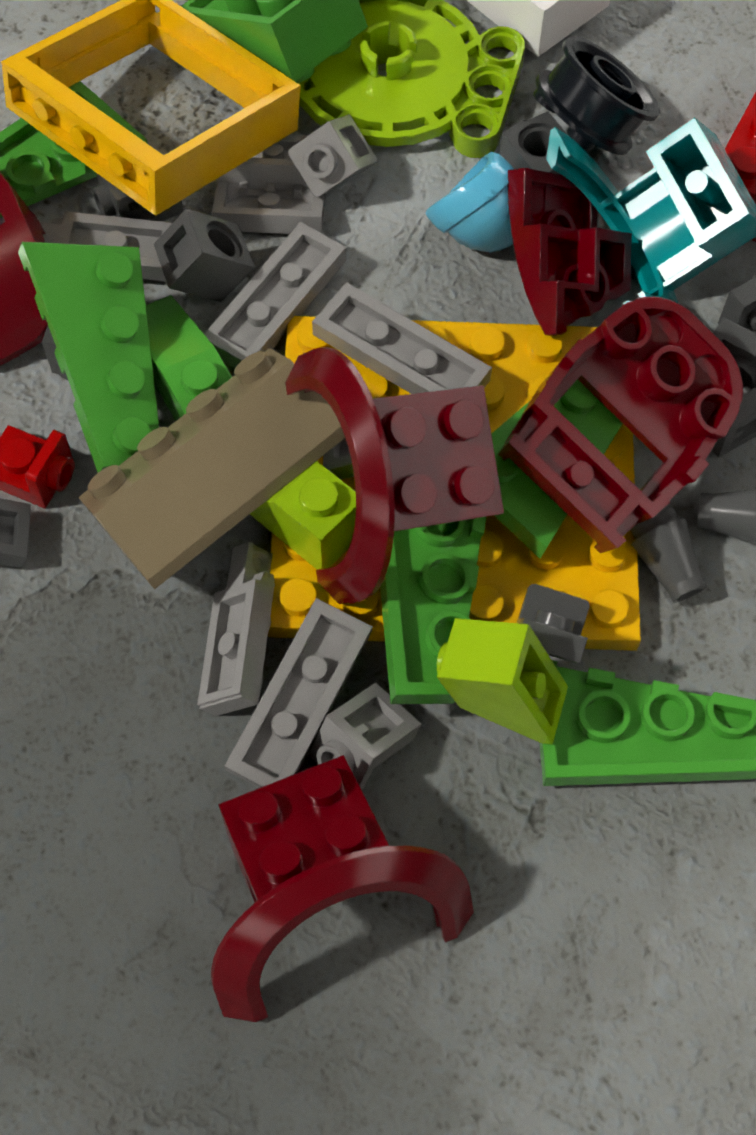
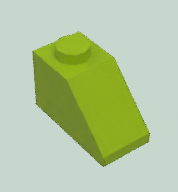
M316 461L250 513V515L317 570L329 568L350 547L356 517V491Z
M455 618L448 642L441 646L438 653L437 678L457 705L466 711L539 743L553 744L568 685L530 625Z

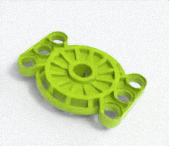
M359 0L368 27L351 39L349 48L339 54L329 56L314 68L315 72L310 78L298 83L301 85L300 106L320 126L330 120L351 115L368 145L383 147L414 145L448 132L455 149L459 153L470 158H482L486 154L494 152L499 145L523 67L525 41L518 31L503 26L490 28L479 35L474 24L456 7L444 0ZM504 47L511 50L514 55L507 59H497L492 57L488 51L492 48ZM386 63L387 76L378 74L379 64ZM493 85L498 87L502 94L494 98H485L480 96L475 90L480 86ZM480 124L488 128L490 133L484 137L476 138L468 136L462 129L467 125Z

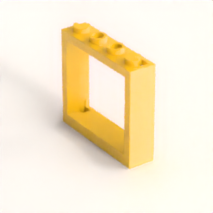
M120 0L1 61L6 107L155 216L298 130L301 85L172 0ZM155 6L160 8V12H155ZM150 44L241 105L244 109L163 155L68 87Z

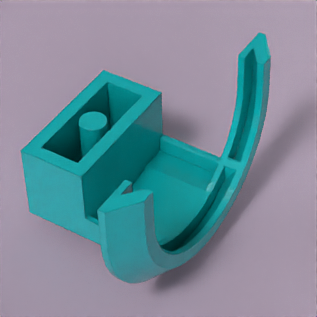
M695 117L649 148L646 153L654 168L619 192L594 159L574 139L556 127L551 129L546 157L551 169L565 176L581 190L611 230L632 233L631 265L642 289L638 293L640 298L662 297L678 303L674 292L676 288L756 237V204L717 135Z

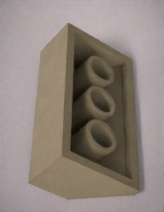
M271 348L265 352L253 353L243 359L234 370L235 375L218 389L206 390L193 398L186 407V414L168 428L160 427L148 433L139 442L136 453L119 466L111 465L98 472L90 480L88 490L78 497L120 551L154 590L345 439L344 432L334 411L320 394L315 391L310 393L301 391L293 395H287L285 382L294 363Z

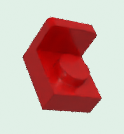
M8 425L0 437V490L46 509L56 491L61 492L67 487L74 472L75 462L66 434L53 430L47 440H44Z

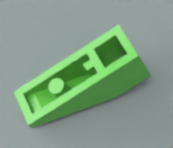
M169 295L146 305L154 383L174 420L177 421L187 413L186 407L193 398L206 390L218 389L232 376L214 345L173 296Z

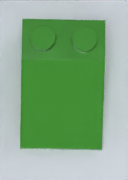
M188 0L181 5V7L297 83L310 78L315 72L314 68L329 56L339 54L349 48L351 39L368 27L359 0Z

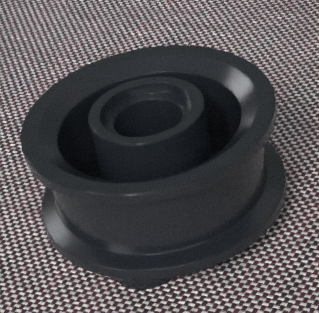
M568 36L562 44L564 55L553 70H543L536 77L537 88L533 92V96L545 109L557 114L569 126L566 130L567 134L583 149L592 151L595 146H598L613 154H627L632 148L631 135L644 120L654 121L660 114V107L646 85L621 61L587 39L578 36Z

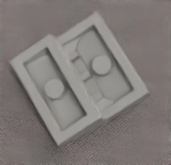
M288 135L217 179L211 212L212 216L238 224L241 232L290 234L302 222L322 233L325 194L319 197L313 195L288 155L289 149L307 136Z

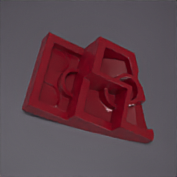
M529 168L508 170V205L511 234L523 286L534 315L544 334L550 336L563 335L567 332L566 327L579 318L592 316L603 308L606 301L616 300L631 290L632 233L597 228V209L581 190L565 176Z

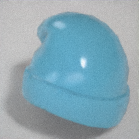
M495 152L486 154L449 194L426 210L427 218L439 231L448 233L458 243L470 249L491 253L513 245L508 205V170H513L514 168L500 154Z

